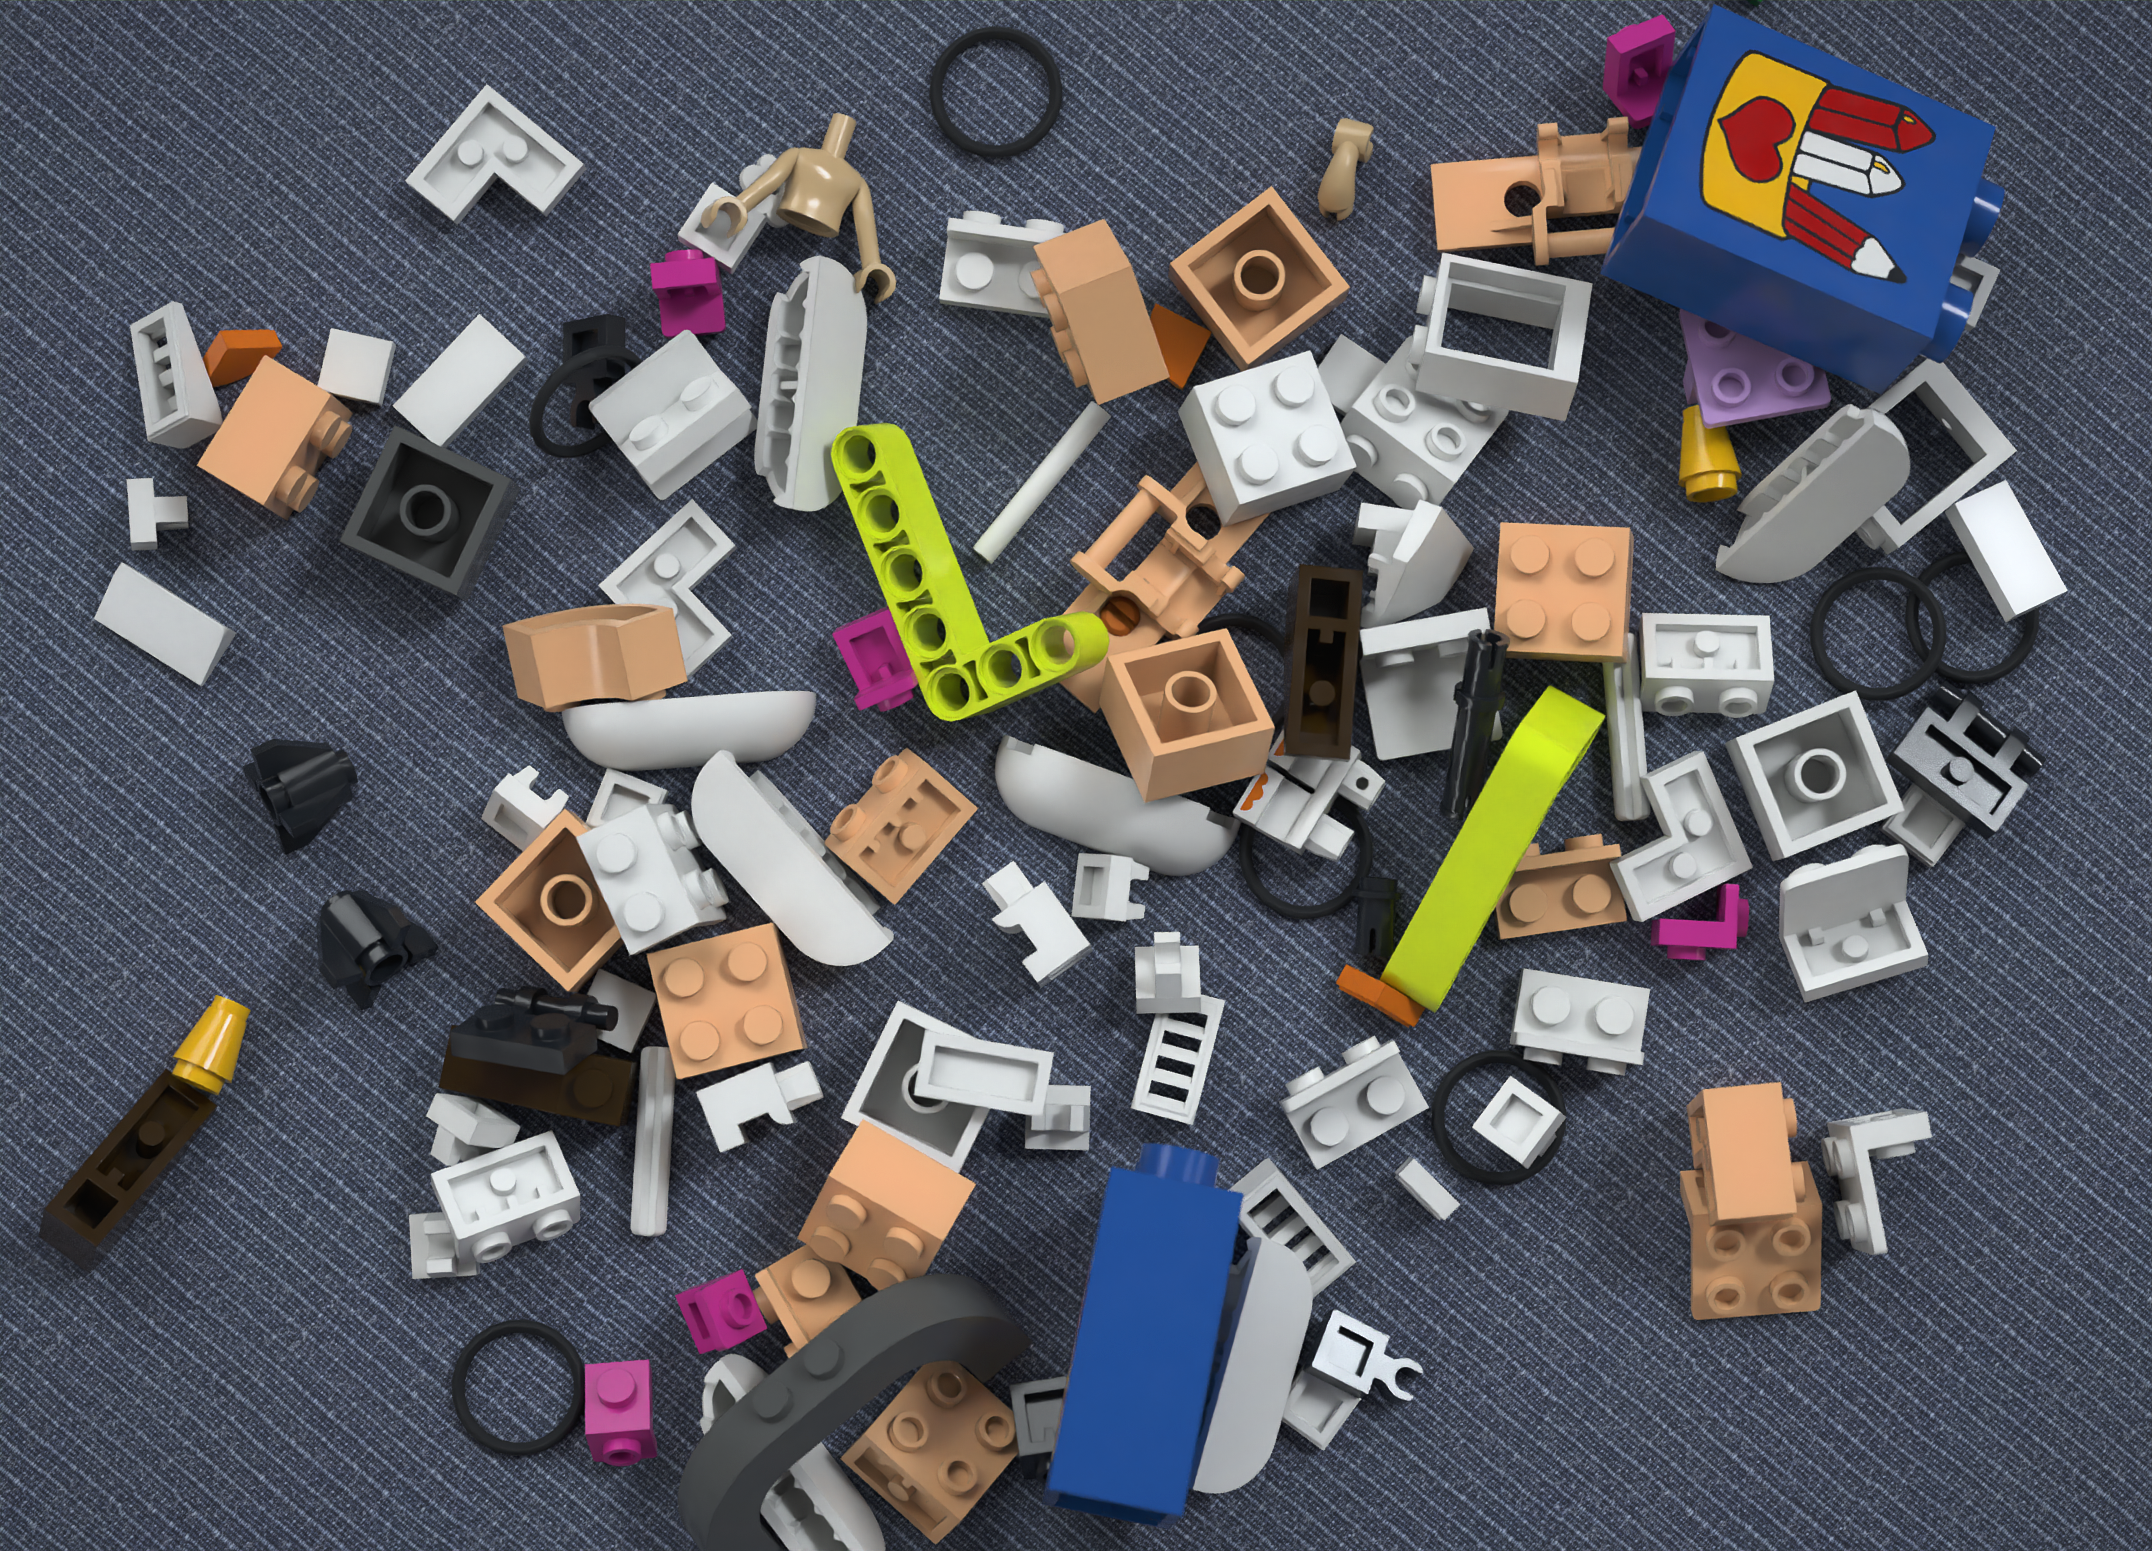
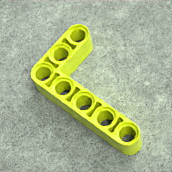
M878 423L848 427L837 434L831 450L833 467L926 704L934 715L942 720L951 722L987 714L1086 671L1104 659L1109 646L1107 628L1101 619L1093 613L1085 611L1045 618L989 643L906 433L897 425ZM870 441L876 452L873 465L869 460L867 452ZM893 500L899 510L897 524L894 522L890 511ZM916 559L920 563L923 572L921 583L918 582L914 574L913 568ZM939 618L945 625L946 637L944 642L941 641L937 632V621ZM1066 630L1070 632L1074 639L1075 648L1072 656L1068 654L1063 642ZM1013 654L1018 657L1021 663L1022 672L1020 679L1015 676L1012 670L1011 661ZM961 678L965 679L969 687L968 702L961 694Z
M1552 685L1547 687L1521 721L1508 742L1379 981L1391 986L1434 1013L1438 1010L1554 800L1582 760L1606 715Z

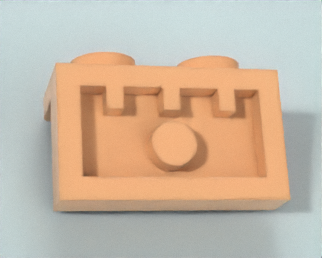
M905 748L898 756L894 755L880 765L872 778V787L857 804L848 805L836 816L830 827L831 834L824 842L832 852L894 905L978 809L929 764L908 748Z
M1602 834L1564 839L1565 852L1540 855L1539 843L1530 844L1494 909L1498 940L1627 921L1624 897L1609 865V862L1621 857L1620 844L1604 846Z
M807 1244L756 1273L755 1277L760 1287L752 1291L767 1321L773 1324L780 1320L790 1336L792 1343L784 1347L788 1358L792 1357L846 1311L864 1300L844 1265L839 1262L823 1259Z

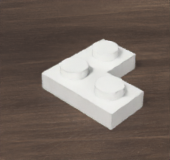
M486 84L405 181L417 193L458 225L497 178L501 179L547 217L584 173L586 167L579 159Z
M693 499L598 585L615 604H652L673 608L687 680L734 638L691 590L732 554L737 547Z
M1693 751L1639 777L1664 836L1609 862L1634 921L1643 922L1753 868L1704 751Z

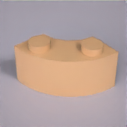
M652 604L597 605L543 614L502 626L518 698L543 707L546 712L565 711V709L579 706L581 700L594 698L626 699L629 702L662 699L666 696L665 689L688 681L673 608Z

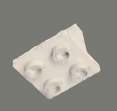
M690 330L682 331L589 404V410L659 500H665L757 429L758 422L750 411L752 406L734 383L718 368Z

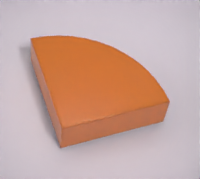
M1155 303L1150 321L1170 376L1167 380L1183 391L1212 335V331Z
M220 330L202 358L212 387L226 385L251 375L258 367L264 355L273 359L282 349V345L275 330Z
M1347 964L1335 983L1339 985L1338 989L1376 1008L1386 1014L1387 1017L1408 1028L1410 1025L1416 1026L1425 1010V1007L1391 986Z

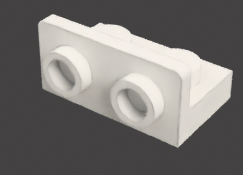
M965 211L963 219L949 218L947 226L948 239L939 296L940 303L1050 318L1047 309L1043 308L1030 275V272L1040 269L1033 246L1066 234L1063 233L1064 225L1040 219L1027 220L1026 228L1001 225V217L999 215L982 211Z
M1642 613L1639 624L1642 671L1640 701L1642 702V711L1658 712L1666 716H1680L1688 712L1722 713L1733 718L1746 717L1751 714H1762L1766 711L1774 684L1770 616Z
M1523 968L1520 974L1509 1044L1525 1047L1523 1056L1525 1060L1561 1065L1563 1053L1588 1057L1587 1070L1625 1076L1627 1064L1643 1065L1645 1052H1641L1650 989Z
M1374 1035L1341 1053L1346 1065L1324 1076L1318 1066L1285 1084L1290 1096L1279 1101L1315 1169H1320L1429 1108L1399 1054L1400 1050L1394 1040H1389L1380 1045Z
M552 1130L431 1173V1185L454 1238L455 1254L459 1264H466L474 1260L478 1263L495 1261L506 1255L512 1249V1246L537 1238L540 1241L557 1238L569 1231L573 1224L580 1220V1193Z

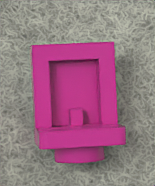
M1663 14L1638 25L1626 26L1618 33L1607 37L1603 90L1622 115L1628 117V122L1634 129H1641L1650 125L1667 72L1672 64L1676 31Z
M678 250L666 253L665 262L650 264L652 288L659 299L662 333L666 338L672 339L684 330H690L695 336L721 334L726 330L721 271L714 257L703 258V251Z
M888 606L836 628L832 635L859 689L854 698L859 711L877 704L880 712H884L909 701L915 696L912 688L918 684V680Z
M1738 884L1719 885L1717 887L1715 922L1677 919L1652 920L1651 946H1666L1667 959L1695 961L1706 960V949H1736L1737 937H1746L1749 922L1748 899H1739Z
M743 1269L692 1286L675 1295L699 1354L715 1349L719 1352L730 1349L767 1329Z
M649 1359L585 1364V1435L595 1462H605L613 1466H629L636 1464L641 1459L657 1456V1442L653 1431L652 1368Z

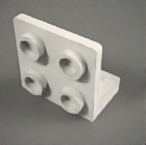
M1487 608L1359 630L1358 659L1377 759L1385 761L1451 749L1458 705L1455 703L1456 700H1453L1454 687L1463 678L1468 648V633L1472 630L1480 629L1482 631L1481 640L1485 641V631L1490 629ZM1499 711L1496 712L1491 742L1499 740L1503 735Z
M1900 1108L1827 1122L1830 1137L1821 1139L1823 1160L1828 1175L1838 1176L1842 1201L1834 1202L1836 1225L1841 1239H1850L1853 1249L1871 1255L1888 1252L1869 1156L1885 1159L1915 1153L1914 1141L1932 1138L1927 1111Z

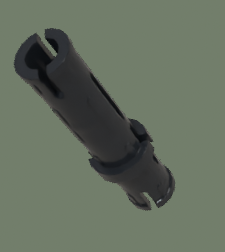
M1475 629L1468 633V648L1462 681L1457 682L1453 693V700H1456L1455 703L1458 705L1443 799L1440 802L1439 809L1443 815L1463 821L1464 807L1468 809V817L1483 790L1496 712L1504 707L1506 696L1501 688L1506 651L1510 640L1505 634L1491 629H1486L1485 641L1481 640L1482 631L1480 629Z

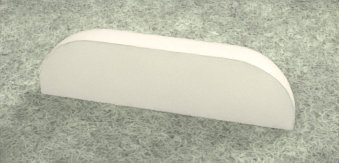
M821 255L802 261L799 265L803 271L792 282L787 293L777 292L774 297L768 322L754 451L756 473L766 476L769 488L776 497L773 501L784 508L807 512L825 508L842 492V487L833 467L831 450L837 434L845 428L857 426L867 335L866 306L862 292H856L855 278L841 263Z
M1849 404L1838 410L1763 479L1741 502L1737 511L1745 514L1746 517L1734 544L1730 548L1720 545L1716 560V570L1741 581L1775 583L1796 578L1814 568L1895 496L1906 483L1910 473V457L1906 442L1899 429L1889 418L1873 408L1859 409Z
M768 691L595 704L565 709V711H562V719L572 743L586 758L597 765L605 768L609 767L617 771L704 766L719 750H727L732 753L736 759L735 763L760 762L781 756L801 739L814 717L816 693L809 691Z
M1003 735L995 761L997 787L1004 803L1021 821L1036 829L1108 855L1131 857L1134 862L1150 867L1149 870L1163 875L1185 876L1211 867L1230 849L1241 825V821L1213 812L1210 810V807L1178 795L1145 803L1134 779L1038 744L1033 746L1011 736Z
M719 750L700 771L693 787L691 799L694 825L706 847L788 939L808 957L828 965L848 966L862 963L881 952L892 942L894 934L893 931L885 926L882 927L872 916L881 907L869 890L845 863L825 845V841L765 775L757 770L752 776L748 777L735 763L736 759L732 753L727 750Z
M1261 1237L1248 1239L1246 1241L1248 1251L1242 1256L1237 1265H1230L1188 1485L1192 1490L1205 1493L1229 1492L1248 1483L1265 1466L1277 1439L1306 1334L1313 1302L1309 1274L1303 1262L1291 1249L1281 1243Z
M727 1354L716 1362L704 1379L705 1386L702 1395L703 1418L700 1419L703 1434L705 1435L727 1410L769 1375L751 1360L737 1354ZM822 1442L781 1475L767 1493L761 1506V1514L789 1551H885L884 1538L872 1510Z

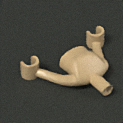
M833 114L821 149L805 147L787 149L764 174L737 197H721L706 207L702 213L701 224L704 228H708L716 219L718 209L725 211L731 219V227L727 232V238L729 239L744 228L748 219L747 213L785 182V191L776 210L777 216L800 229L819 236L832 238L839 235L843 214L848 205L852 203L862 269L853 274L856 280V292L859 293L862 290L867 276H871L878 283L879 290L874 299V303L878 304L890 297L896 287L894 273L888 266L881 264L870 189L860 173L844 160L857 123L847 115Z

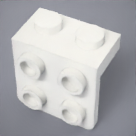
M1409 336L1402 343L1340 423L1357 466L1354 471L1393 499L1398 506L1407 510H1415L1419 499L1439 506L1509 413L1508 409L1415 391L1419 365L1408 363L1412 336Z
M643 804L576 837L630 955H637L693 927L715 925L727 919L722 906L729 902L726 889L713 868L705 869L696 847L702 844V840L695 828L692 817L686 810L679 813L674 804Z
M1879 844L1871 845L1860 849L1851 858L1825 866L1820 863L1807 864L1793 871L1789 877L1780 883L1779 939L1805 1003L1927 966L1928 952L1906 902L1909 857L1904 845L1895 844L1888 847Z

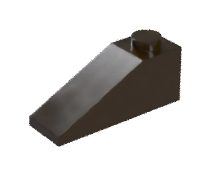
M1300 564L1289 580L1284 637V756L1348 762L1350 760L1364 572L1362 570Z
M451 1025L450 1031L456 1028L457 1025ZM449 1035L438 1088L614 1126H624L628 1124L640 1062L592 1053L563 1075L452 1056L451 1038Z
M167 1068L44 1208L39 1237L89 1274L130 1228L217 1109L215 1103L189 1084L172 1076V1072Z

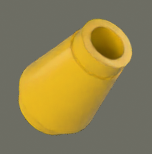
M1699 405L1684 409L1682 412L1683 424L1678 484L1686 489L1687 500L1692 502H1713L1736 495L1738 492L1736 481L1742 477V473L1726 426L1708 429L1703 425Z
M215 995L211 1006H208L172 1056V1058L177 1060V1063L171 1075L203 1091L219 1095L225 1082L232 1083L247 1025L246 1020L251 1010L230 999Z

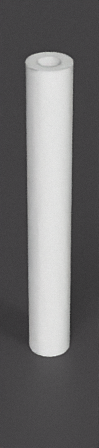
M1093 401L1090 402L973 546L972 549L990 564L995 561L1111 418L1103 408Z

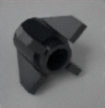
M272 739L251 748L250 751L254 762L242 767L246 779L259 792L269 816L275 823L273 826L277 839L285 855L309 845L340 807L353 799L351 786L358 783L356 771L347 753L343 749L334 752L326 742Z
M345 890L332 896L322 906L321 916L316 925L320 973L333 989L345 985L348 994L361 1010L373 1006L381 989L380 984L397 974L406 961L413 963L435 955L438 949V945L427 931L409 921L398 906L374 897L366 890L354 892Z

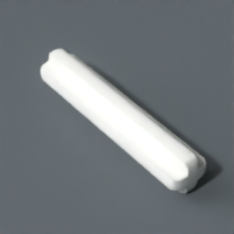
M1628 633L1627 663H1602L1615 817L1620 821L1643 820L1649 817L1651 812L1650 801L1639 778L1647 774L1642 702L1640 701L1637 641L1633 633Z
M648 1046L641 1051L630 1226L632 1233L638 1236H661L665 1233L667 1227L676 1075L669 1047Z

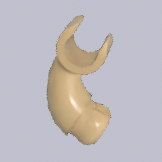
M1343 118L1340 119L1332 142V153L1334 156L1322 178L1317 196L1320 213L1325 218H1328L1330 212L1337 213V221L1347 218L1353 211L1357 161L1367 163L1373 152V144L1369 140L1374 128L1370 124Z

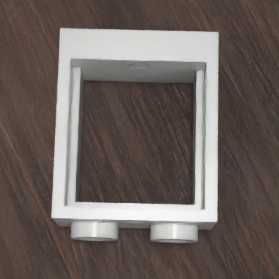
M1442 252L1436 278L1426 275L1423 277L1416 313L1428 316L1426 327L1415 325L1408 355V363L1419 365L1415 391L1565 421L1578 384L1593 283ZM1447 308L1553 329L1548 368L1545 369L1441 347Z
M1926 359L1867 407L1885 414L1914 391L1974 462L1970 468L1902 524L1883 505L1855 530L1857 535L1870 548L1875 550L1880 546L1887 555L1901 547L2017 451L1943 362L1939 364Z

